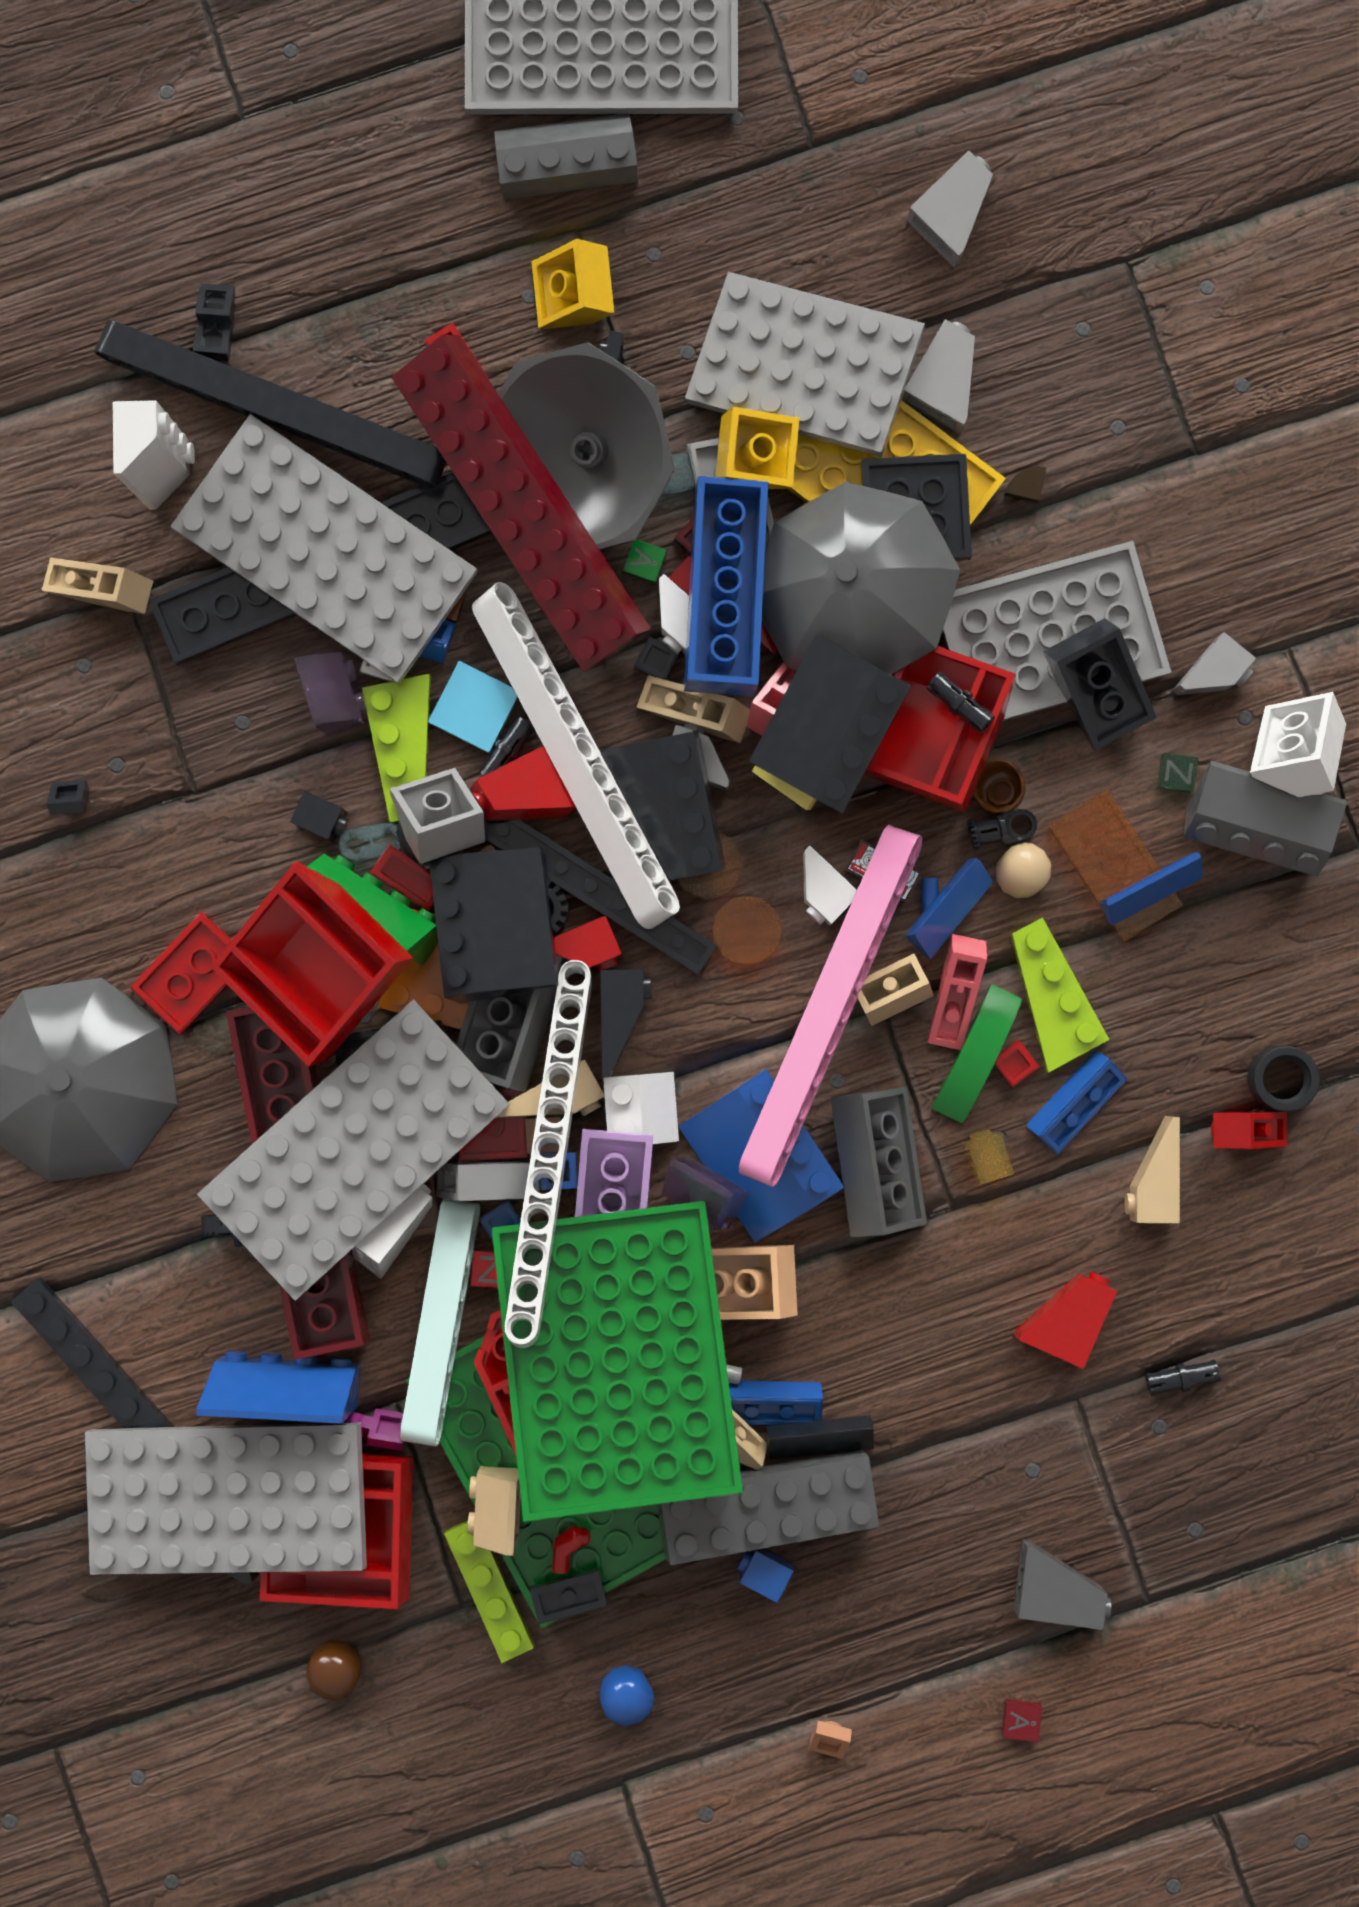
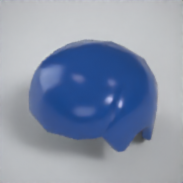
M624 1665L611 1669L602 1679L599 1691L600 1702L604 1713L612 1722L626 1727L642 1722L651 1713L654 1706L653 1689L642 1670Z

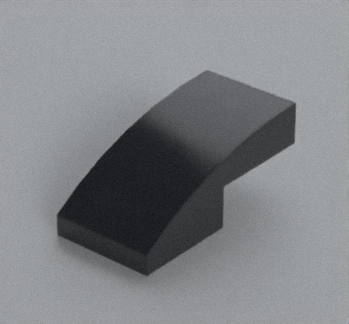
M200 283L195 310L198 322L193 352L213 360L229 361L235 313L234 286Z

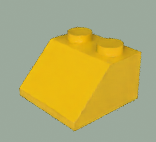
M575 239L531 261L538 328L552 329L589 325L615 314L607 246Z
M739 407L729 409L721 416L715 477L767 481L768 489H791L793 487L800 418Z

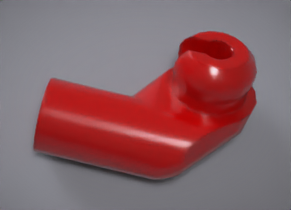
M571 1526L556 1537L553 1546V1573H569L570 1554L579 1549L580 1546H587L590 1542L591 1535L586 1527Z

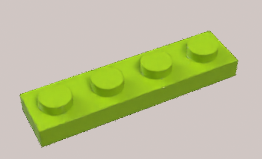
M468 1520L446 1530L444 1535L501 1663L534 1649L535 1644L494 1552L473 1545L474 1534H468Z

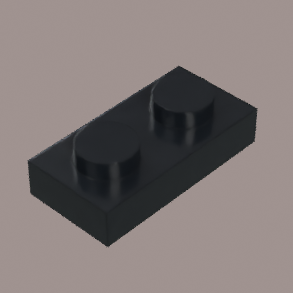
M599 1568L530 1587L538 1624L608 1606Z

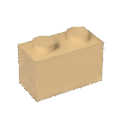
M912 954L867 976L859 993L858 1000L870 1025L873 1026L933 997L934 994L915 954Z

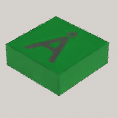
M637 539L634 540L623 573L656 584L667 550Z

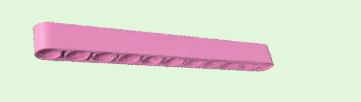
M891 825L886 826L883 830L739 1164V1174L774 1187L779 1181L922 847V836Z

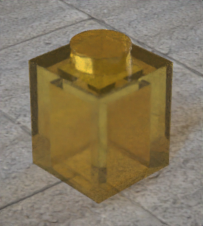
M985 1129L970 1134L971 1141L963 1143L977 1184L982 1185L1014 1175L1000 1133L992 1134L990 1129Z

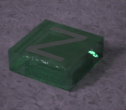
M1171 753L1161 754L1157 788L1187 793L1194 792L1198 757Z

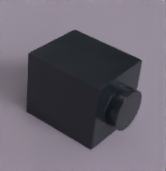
M304 790L290 822L334 842L336 836L342 837L349 819L346 818L348 811Z

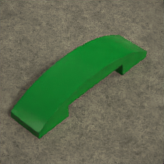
M990 984L978 1008L973 1025L948 1077H945L931 1109L963 1124L1003 1047L1022 998Z

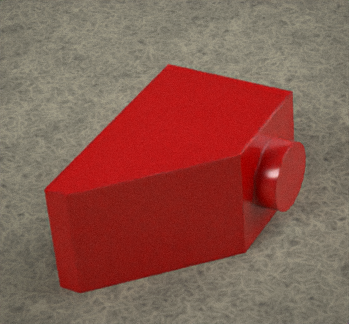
M606 916L553 938L555 955L568 960L583 961L590 969L598 967L599 972L600 970H607L618 965L619 963L616 958L623 956Z
M1287 1112L1213 1113L1211 1125L1213 1147L1233 1149L1287 1147Z

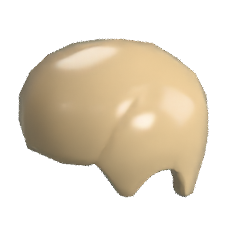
M1024 842L1012 846L997 861L995 867L997 883L1003 892L1014 898L1034 896L1046 886L1051 877V861L1045 851L1033 843Z

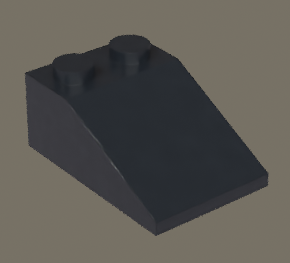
M1106 618L1043 651L1058 686L1095 751L1157 718L1120 628Z
M643 969L600 970L602 1077H611L645 1008V999H652L651 977H645Z

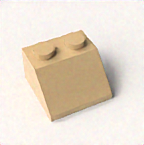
M480 1466L477 1477L471 1476L469 1496L470 1498H476L475 1512H469L468 1534H474V1546L503 1555L513 1556L519 1541L521 1495L518 1468Z

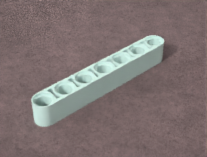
M444 1198L440 1206L401 1425V1441L437 1447L441 1438L480 1216V1204L476 1202L455 1201Z

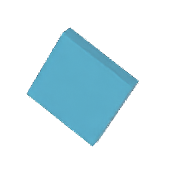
M458 661L428 723L491 754L494 744L498 740L519 698L513 687Z

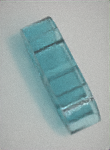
M382 823L347 830L339 840V848L345 857L353 861L379 858L388 845L386 843L376 844L375 839L386 837L387 830H391L394 835H397L398 825ZM357 835L360 841L370 840V845L359 847L358 854H355L352 849H347V844L352 842V837ZM399 840L394 841L393 846L402 851Z

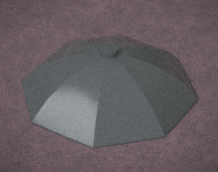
M589 342L514 363L498 395L597 547L602 549L636 540L675 470L656 386Z
M844 482L774 522L765 550L762 622L789 669L797 671L815 636H818L892 675L937 649L961 570L922 501Z
M103 978L22 990L0 1019V1146L49 1182L129 1170L178 1105L166 1025Z

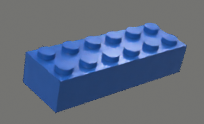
M698 476L694 491L684 692L753 697L758 687L768 497L767 481Z

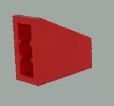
M544 746L477 779L469 788L484 812L485 821L566 818L577 809Z
M1091 1271L1089 1277L1078 1273L1016 1329L1013 1336L1026 1344L1084 1369L1117 1291L1108 1286L1109 1279Z

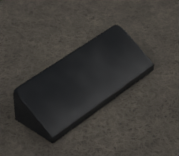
M871 1415L766 1426L770 1460L874 1449V1428Z

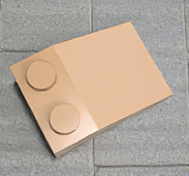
M794 1245L711 1248L721 1320L782 1319L798 1315Z

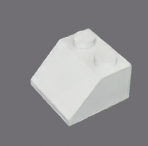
M674 1072L603 1078L607 1131L653 1135V1144L679 1141Z

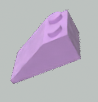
M582 1129L575 1217L647 1208L653 1135Z

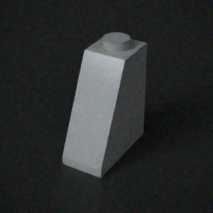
M970 151L965 153L910 207L907 221L954 268L961 260L993 176L988 163L979 156L975 157Z
M946 319L944 320L906 385L901 399L909 406L958 434L962 431L968 416L975 336L970 334V330L965 325L955 321L951 323Z
M446 1162L436 1171V1197L455 1201L524 1199L530 1162ZM541 1179L536 1182L534 1187L538 1193L542 1187Z

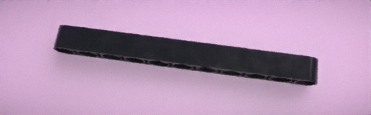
M107 320L94 350L96 355L110 363L247 417L251 414L265 424L428 488L436 489L447 464L437 447L113 320Z

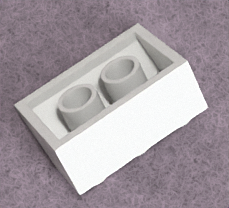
M1330 692L1265 706L1250 771L1253 778L1297 797L1321 795L1325 792L1334 791L1346 722L1334 693Z

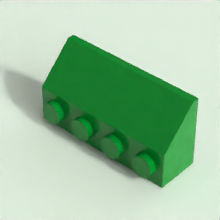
M323 854L307 866L340 884L413 957L414 962L424 966L438 944L436 917L423 908L419 913L410 909L408 906L411 900L393 890L391 895H388L380 889L383 882L367 872L363 877L355 874L352 871L356 865L339 854L335 860Z

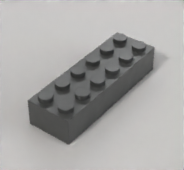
M861 1450L763 1466L759 1470L754 1468L740 1470L743 1493L657 1504L664 1556L670 1565L879 1527L869 1456Z

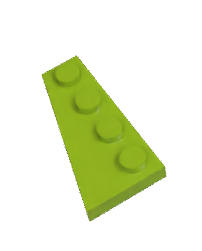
M430 674L403 679L400 685L392 681L362 688L391 824L398 823L399 818L390 789L427 777Z
M1043 917L1010 934L1021 978L1024 981L1028 1005L1034 1019L1038 1043L1041 1046L1046 1073L1108 1041L1109 1038Z

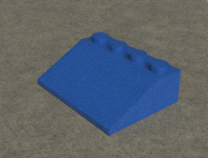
M767 1069L762 1070L678 1126L754 1242L759 1241L844 1188L804 1125L801 1128L783 1173L774 1187L739 1174L740 1160L774 1084V1080Z
M227 1351L226 1356L220 1357L213 1364L197 1406L196 1416L343 1423L359 1406L361 1364L352 1363V1358L331 1357V1362L317 1361V1356L297 1360L282 1359V1354L262 1353L261 1358H247V1352Z

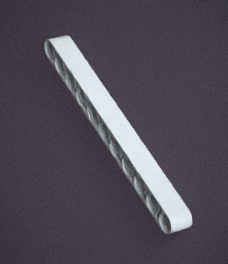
M502 582L495 583L473 602V613L635 919L642 927L653 929L679 911V900L516 594L507 584Z
M580 960L566 962L561 967L558 977L559 985L556 990L505 1320V1333L509 1341L519 1348H528L534 1345L538 1340L542 1322L592 988L590 969L588 965ZM575 973L585 977L584 982L578 986H572L566 982L567 978ZM567 1007H575L580 1011L579 1015L573 1020L564 1019L561 1013ZM568 1040L574 1043L575 1047L570 1053L562 1054L556 1050L559 1042ZM558 1074H563L569 1077L570 1081L564 1088H555L550 1084L552 1078ZM557 1108L565 1113L564 1118L558 1123H550L545 1119L546 1113L551 1109ZM547 1143H553L559 1147L558 1154L553 1158H544L540 1155L541 1148ZM539 1179H551L554 1182L553 1189L546 1194L538 1193L534 1187ZM537 1213H543L549 1218L548 1224L540 1230L529 1226L530 1218ZM536 1248L543 1252V1259L539 1264L530 1266L524 1262V1255L528 1250ZM527 1284L538 1288L537 1297L531 1302H523L518 1298L520 1288ZM525 1320L532 1324V1332L527 1338L518 1339L513 1336L512 1330L517 1322Z

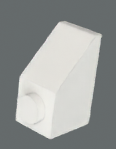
M663 574L659 578L662 635L665 637L662 641L676 654L681 651L686 655L689 596Z
M809 846L803 853L804 902L809 906L806 912L818 924L821 925L825 921L830 926L852 903L857 890Z

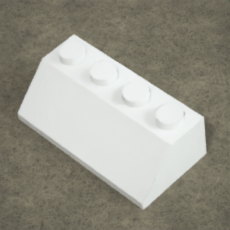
M156 400L113 402L114 474L149 510H156L190 475V464L195 462L194 445L189 443L185 433L181 432L177 423L173 422L168 412H165Z

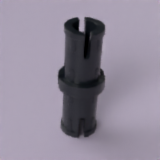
M943 672L936 674L929 682L926 689L949 707L948 711L953 716L958 715L979 734L984 733L993 723L995 716L979 705L972 698L973 694L970 691H963L945 676Z
M517 716L503 739L495 742V750L482 768L479 769L478 773L485 776L512 762V760L518 759L520 757L518 752L532 732L535 731V728L529 722Z
M1215 1360L1188 1366L1180 1363L1176 1364L1173 1369L1145 1373V1380L1149 1381L1146 1385L1151 1396L1178 1389L1182 1392L1190 1391L1192 1386L1212 1382L1217 1383L1220 1382L1221 1378L1220 1374H1216V1372H1219V1368Z

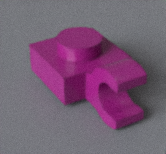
M375 1408L373 1417L352 1412L348 1416L346 1423L361 1422L362 1439L367 1437L368 1446L402 1451L405 1441H401L400 1438L403 1413Z

